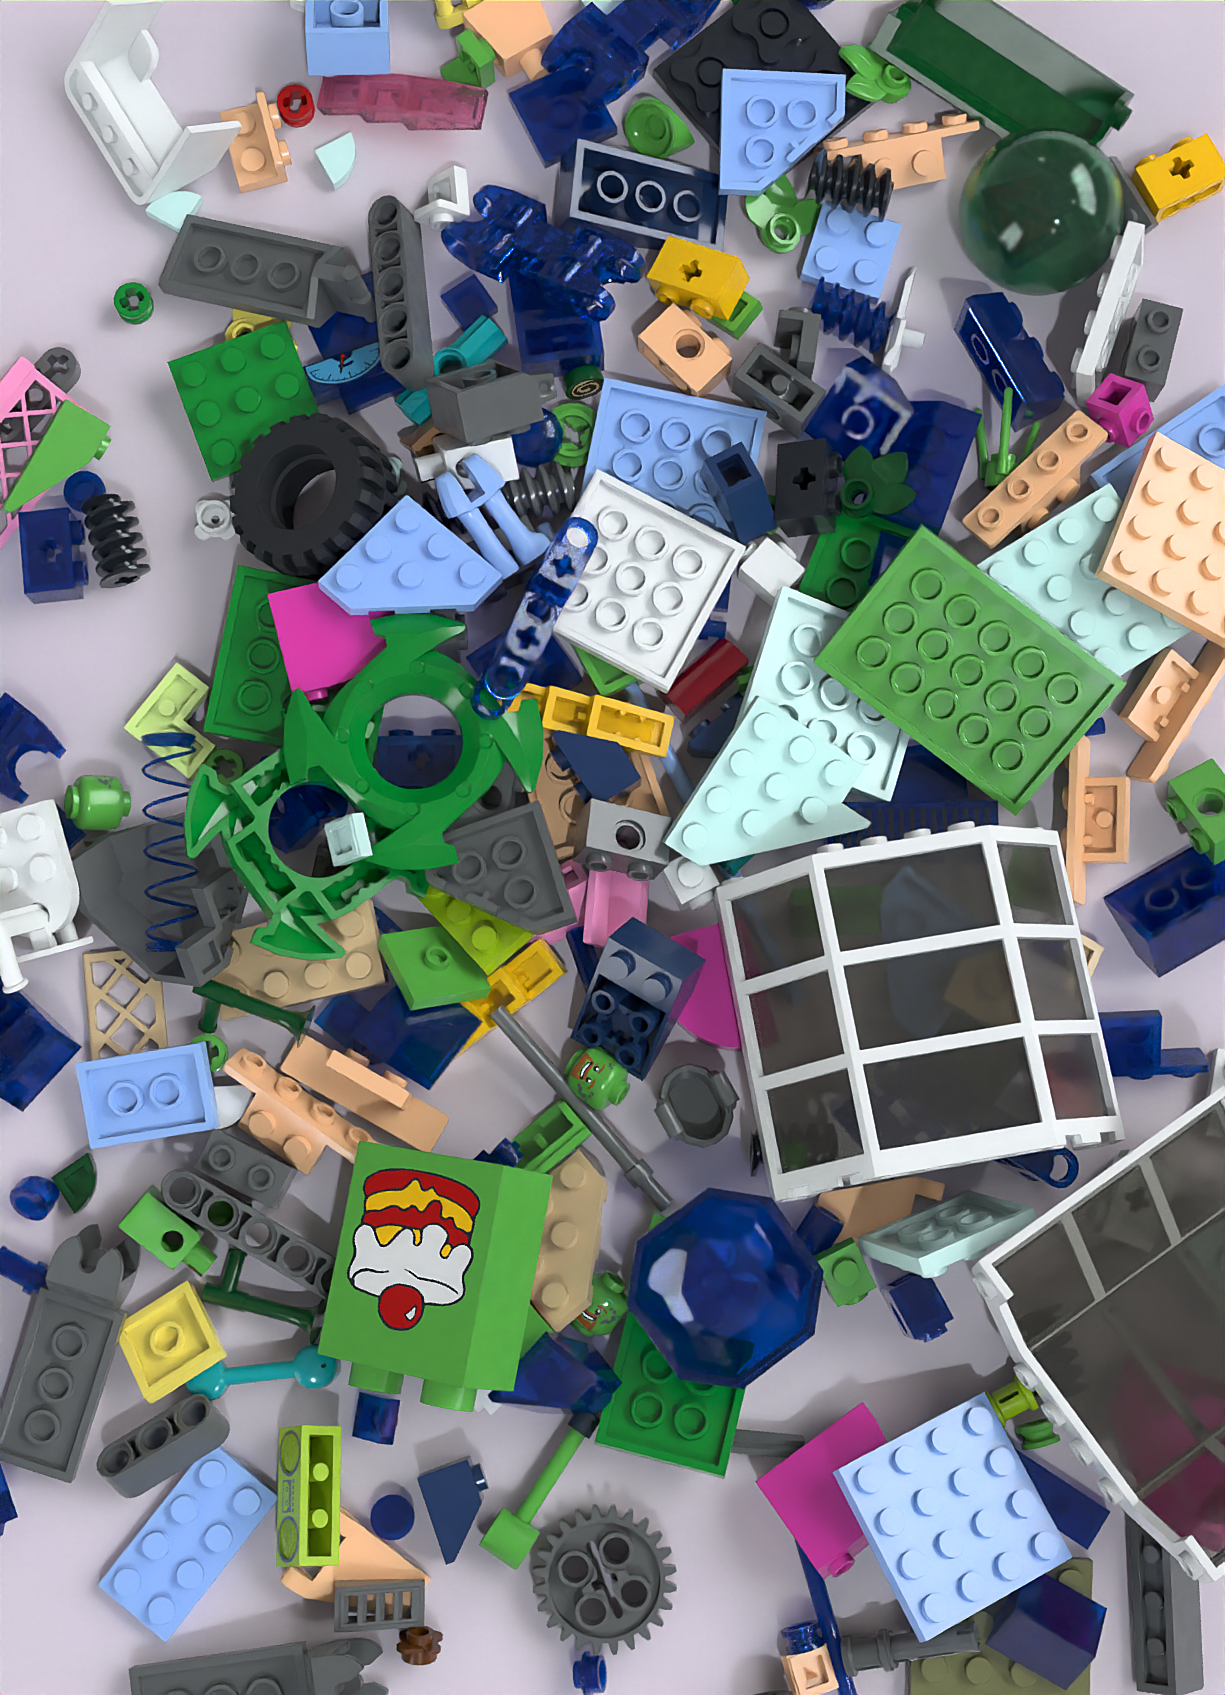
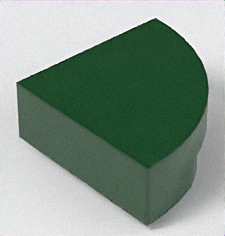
M86 1153L51 1177L74 1214L81 1212L91 1201L95 1193L98 1176L96 1163L91 1153Z

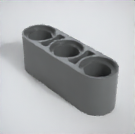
M193 1394L104 1448L96 1463L97 1471L121 1496L135 1498L220 1447L229 1435V1422L206 1396Z

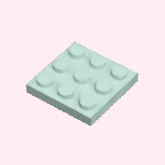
M965 1190L856 1239L862 1255L879 1260L881 1263L899 1267L901 1270L919 1274L923 1278H931L945 1273L948 1270L947 1266L956 1261L973 1260L985 1255L986 1248L997 1243L1003 1244L1037 1220L1033 1207Z

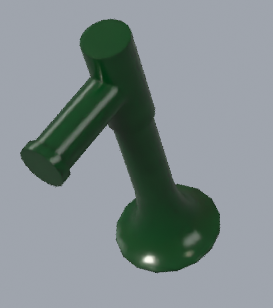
M212 979L201 987L193 986L192 993L206 998L202 1017L198 1022V1029L203 1033L211 1034L216 1031L221 1004L286 1028L297 1040V1048L301 1046L307 1035L316 1009L315 1005L310 1010L304 1012L283 1009L241 993L238 989Z
M229 1248L228 1252L230 1253L221 1284L216 1285L207 1282L202 1291L201 1301L296 1325L309 1335L310 1343L314 1344L324 1322L326 1300L322 1299L316 1306L302 1308L252 1296L247 1292L236 1290L244 1260L248 1254L244 1251Z

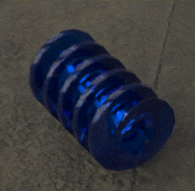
M821 276L808 309L813 314H821L823 334L828 336L836 327H839V341L844 342L853 333L854 347H861L868 339L869 353L875 354L887 338L898 307L888 316L886 315V302L882 300L873 310L870 308L871 295L867 294L859 303H856V289L851 288L844 297H841L840 283L836 281L827 291L825 290V276Z

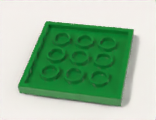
M242 565L237 566L203 729L204 733L277 748L284 747L285 719L282 717L281 711L286 706H289L292 692L267 594L318 583V581ZM341 689L328 692V699L310 705L329 707ZM384 706L372 717L370 722L376 725L370 737L365 741L366 753L372 765Z

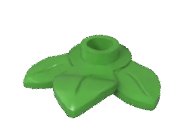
M868 42L865 48L853 44L839 50L838 55L856 73L845 86L846 92L866 101L878 102L881 100L888 104L897 103L910 92L911 81L908 75L869 49L872 42Z
M785 174L773 183L764 194L762 193L760 196H745L746 214L749 220L760 229L761 240L770 251L777 254L788 253L797 246L800 237L814 232L822 203L816 204L815 199H806L798 202L793 187ZM774 229H778L783 233L784 240L776 236Z

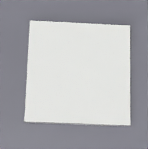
M597 469L519 607L517 616L667 694L745 552L746 546Z

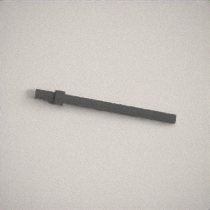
M501 1005L490 1015V1018L625 1171L623 1176L633 1188L639 1187L660 1212L665 1210L674 1200L652 1176L654 1171L643 1158L638 1160L598 1113L570 1089L567 1078L507 1009Z

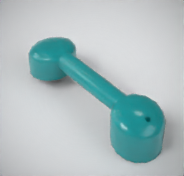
M312 1344L303 1347L297 1352L294 1360L228 1368L220 1360L185 1384L190 1395L202 1394L210 1401L223 1396L230 1385L295 1378L306 1388L319 1389L332 1384L341 1372V1360L317 1354L319 1344Z

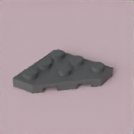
M538 800L442 834L444 843L455 846L459 863L424 870L427 882L432 888L535 936L578 922L547 821Z

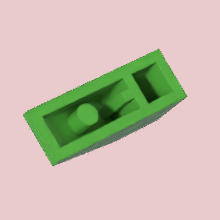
M65 399L62 401L1 505L0 510L6 514L11 513L90 463L93 457L100 460L111 442V438L106 436L111 426L69 400Z

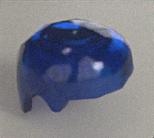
M542 407L544 420L530 424L531 428L526 432L508 434L512 438L516 463L520 466L535 469L537 465L550 463L562 448L563 429L559 419L552 411Z

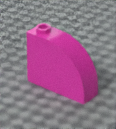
M318 583L267 594L291 692L296 688L301 689L310 704L324 701L329 698L328 692L342 689L386 648L385 639L374 637L370 620L395 615V611H368V615H350L321 591Z
M747 916L736 918L734 921L745 979L749 980L763 975ZM719 923L668 937L706 959L694 991L676 1023L689 1035L709 1046L728 1051H743ZM768 989L750 994L749 1000L759 1049L780 1044L782 1037Z
M863 1402L755 1481L823 1579L830 1575L838 1577L848 1571L855 1563L854 1557L869 1545L833 1474V1471L888 1443L879 1424Z

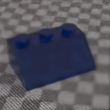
M1003 292L972 295L965 299L954 331L1001 410L1005 389L1007 387L1013 389L1010 426L1016 433L1035 421L1057 411L1065 398L1063 394L1065 392L1064 385L1059 375L1055 371L1050 372L1043 360L1044 353L1040 343L1035 337H1029L1022 325V314L1014 302L1009 303Z
M898 401L877 458L889 453L904 451L908 456L909 467L903 484L912 488L917 496L912 504L897 514L885 516L874 512L872 515L915 531L920 524H923L938 536L982 414L945 401ZM864 494L861 503L866 500L867 494Z
M1193 846L1103 897L1107 908L1135 954L1158 978L1225 940V860L1213 865L1205 853L1199 854Z

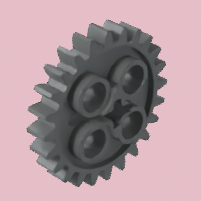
M593 1504L591 1517L587 1519L579 1509H576V1523L574 1525H571L563 1518L559 1520V1526L563 1533L561 1536L549 1531L546 1534L548 1542L553 1546L552 1549L539 1548L537 1551V1555L547 1562L546 1565L533 1567V1574L544 1578L543 1582L533 1586V1593L546 1594V1598L537 1606L538 1612L552 1610L553 1614L549 1617L546 1626L551 1628L561 1623L563 1628L560 1640L563 1642L571 1634L576 1635V1650L580 1651L586 1641H591L594 1655L599 1654L602 1643H608L612 1654L617 1655L618 1641L622 1640L625 1641L631 1650H634L635 1634L639 1633L646 1640L651 1639L647 1626L649 1622L660 1627L664 1625L662 1617L657 1612L658 1609L672 1610V1603L663 1595L664 1593L677 1591L675 1583L665 1580L666 1576L677 1572L676 1565L665 1564L662 1561L672 1553L670 1546L657 1548L656 1544L663 1535L660 1530L650 1535L646 1533L649 1525L647 1517L642 1519L637 1525L632 1523L633 1509L631 1508L627 1510L623 1518L617 1517L615 1504H611L607 1516H601L597 1504ZM614 1537L624 1539L629 1545V1552L624 1558L619 1560L609 1558L604 1552L605 1543ZM589 1541L595 1543L605 1572L607 1574H616L612 1578V1589L623 1611L620 1617L614 1614L604 1585L602 1583L596 1585L593 1583L597 1580V1567L586 1545ZM570 1556H581L587 1562L588 1570L583 1576L573 1578L568 1576L563 1570V1563ZM630 1580L642 1582L647 1588L644 1598L637 1602L626 1600L621 1593V1589L626 1582ZM596 1598L602 1601L606 1608L604 1615L597 1620L585 1618L580 1610V1606L585 1600Z

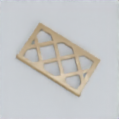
M123 950L93 954L83 953L82 961L91 1060L100 1059V1051L106 1044L119 1055L141 1052L151 1039L158 1044V1049L168 1047L163 982L155 981L152 977L146 984L140 981L127 970L134 961ZM124 959H125V961H124L122 964H119V963L116 961V960H124ZM108 962L116 969L102 989L94 985L92 963ZM122 975L141 989L126 1009L107 995ZM147 994L154 999L156 1021L150 1029L131 1014ZM102 1000L121 1014L105 1034L98 1029L96 1007ZM126 1020L145 1033L130 1053H127L111 1040Z

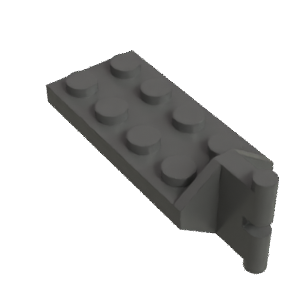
M187 214L158 284L165 294L320 328L337 311L364 317L368 322L377 321L376 304L358 269L353 265L346 266L347 254L343 247Z

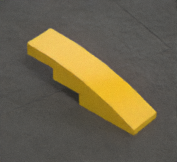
M509 677L501 679L496 701L509 713L518 711L522 700L536 698L543 725V733L551 735L560 730L618 742L623 751L666 758L675 719L674 716L596 694L590 697L551 685L545 688Z
M543 938L538 939L511 962L500 967L487 978L491 986L487 998L451 1004L400 1045V1048L424 1080H428L498 1028L497 1024L490 1018V1015L501 1005L513 1016L567 974L568 970Z

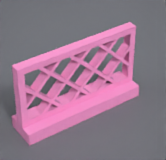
M22 355L0 380V423L4 418L22 417L25 437L24 442L2 444L0 439V481L3 502L8 495L6 478L18 477L21 472L5 473L2 449L26 447L27 458L29 459L33 452L32 446H36L39 441H31L28 416L51 414L53 417L58 409L55 398L60 402L67 399L87 411L34 368L35 366ZM34 381L48 391L51 409L27 411L25 392ZM20 401L21 412L9 413L16 403ZM46 491L20 506L21 509L13 519L11 518V513H5L7 526L0 534V549Z

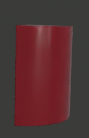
M720 637L678 673L667 694L660 690L656 694L684 725L735 682L737 677L743 675L742 670L748 667L749 659L733 643Z

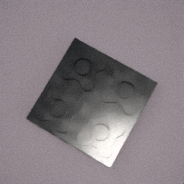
M741 0L654 68L652 76L719 155L721 74L723 69L846 75L845 86L856 73L838 55L841 49L838 43L801 0ZM845 91V115L842 122L784 174L789 173L814 153L813 150L820 148L824 140L834 137L876 102L863 100Z

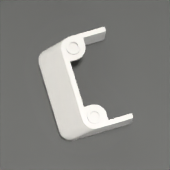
M106 0L66 70L64 78L65 90L69 100L130 199L138 205L151 204L214 170L241 130L242 125L238 120L187 126L183 132L150 79L157 66L159 50L147 29L164 1Z

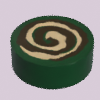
M595 365L576 367L567 372L562 379L566 397L572 400L585 399L599 393L604 383L601 369Z

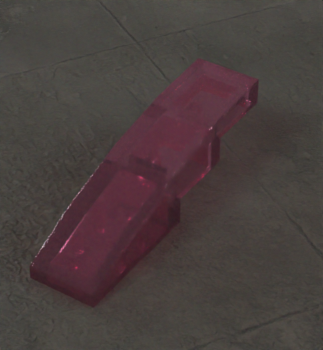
M404 74L323 76L316 108L324 116L359 115L366 123H403L409 131L481 130L489 92L481 87Z

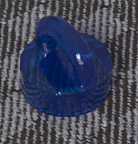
M28 1176L21 1179L10 1192L9 1198L11 1205L18 1214L29 1220L41 1221L54 1208L60 1196V1191L55 1183L47 1178Z

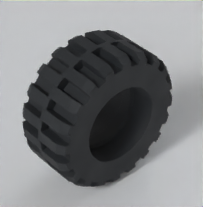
M314 413L310 417L306 414H300L290 417V423L280 421L269 427L271 432L266 436L260 434L252 442L255 445L249 454L244 453L239 461V464L242 465L239 474L234 473L231 487L235 489V495L230 496V511L235 514L232 517L235 533L240 535L241 544L248 552L255 555V558L281 574L319 581L398 503V499L392 494L397 492L398 485L396 476L391 473L392 465L387 456L380 452L379 447L348 423L337 417L331 418L327 414ZM335 470V490L326 510L309 525L294 529L293 510L302 489L321 473Z

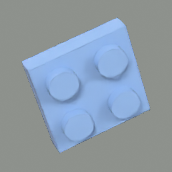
M824 199L799 280L877 305L902 224L887 219L880 222L879 217L871 214L865 218L863 217V212L856 209L852 213H848L847 206L841 204L836 209L831 208V201Z

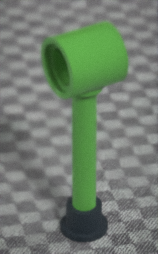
M575 1403L573 1406L577 1410L568 1422L570 1429L516 1513L503 1507L479 1543L480 1547L514 1570H517L540 1534V1531L534 1528L530 1522L584 1438L590 1439L599 1425L600 1418L578 1403Z

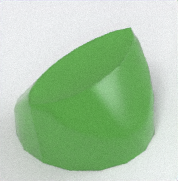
M644 96L635 102L626 114L624 123L626 137L630 146L638 154L664 159L689 148L695 143L692 134L682 119L667 104L656 98Z

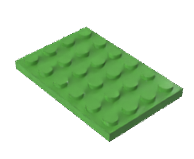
M923 524L919 525L813 659L814 664L1015 816L1127 684L1123 678Z

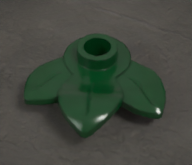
M862 445L857 447L843 464L845 483L839 492L843 512L849 517L856 519L868 517L874 512L890 516L901 512L912 504L917 496L916 492L903 484L909 467L907 454L904 451L894 452L873 460L872 455ZM867 494L864 502L854 504L855 498L858 495Z

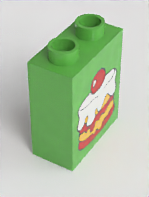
M359 1140L317 1354L352 1362L348 1385L360 1389L388 1394H401L404 1375L424 1379L420 1402L444 1409L473 1412L478 1389L513 1392L553 1175Z

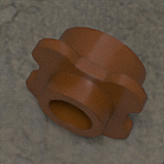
M428 1626L410 1627L399 1632L401 1642L396 1644V1650L401 1653L402 1660L408 1664H431L437 1659V1654L441 1652V1646L438 1642L443 1640V1634Z

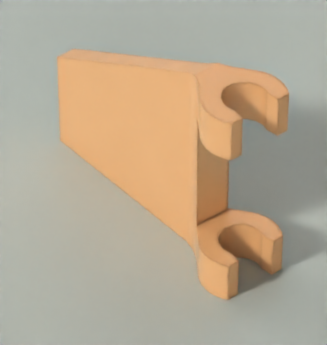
M913 1176L820 1193L808 1236L835 1244L852 1237L859 1248L856 1238L910 1215L915 1195L940 1202L946 1184Z
M340 1505V1534L344 1538L340 1541L339 1566H321L314 1577L302 1567H287L282 1573L280 1581L290 1590L304 1598L334 1603L335 1580L425 1579L426 1586L431 1577L367 1529ZM412 1591L403 1592L402 1615L411 1606ZM385 1593L384 1612L393 1614L394 1593ZM376 1594L367 1595L368 1610L376 1611ZM358 1595L349 1596L348 1606L357 1607Z

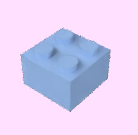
M305 0V40L308 75L333 77L336 75L376 76L378 74H390L388 0Z

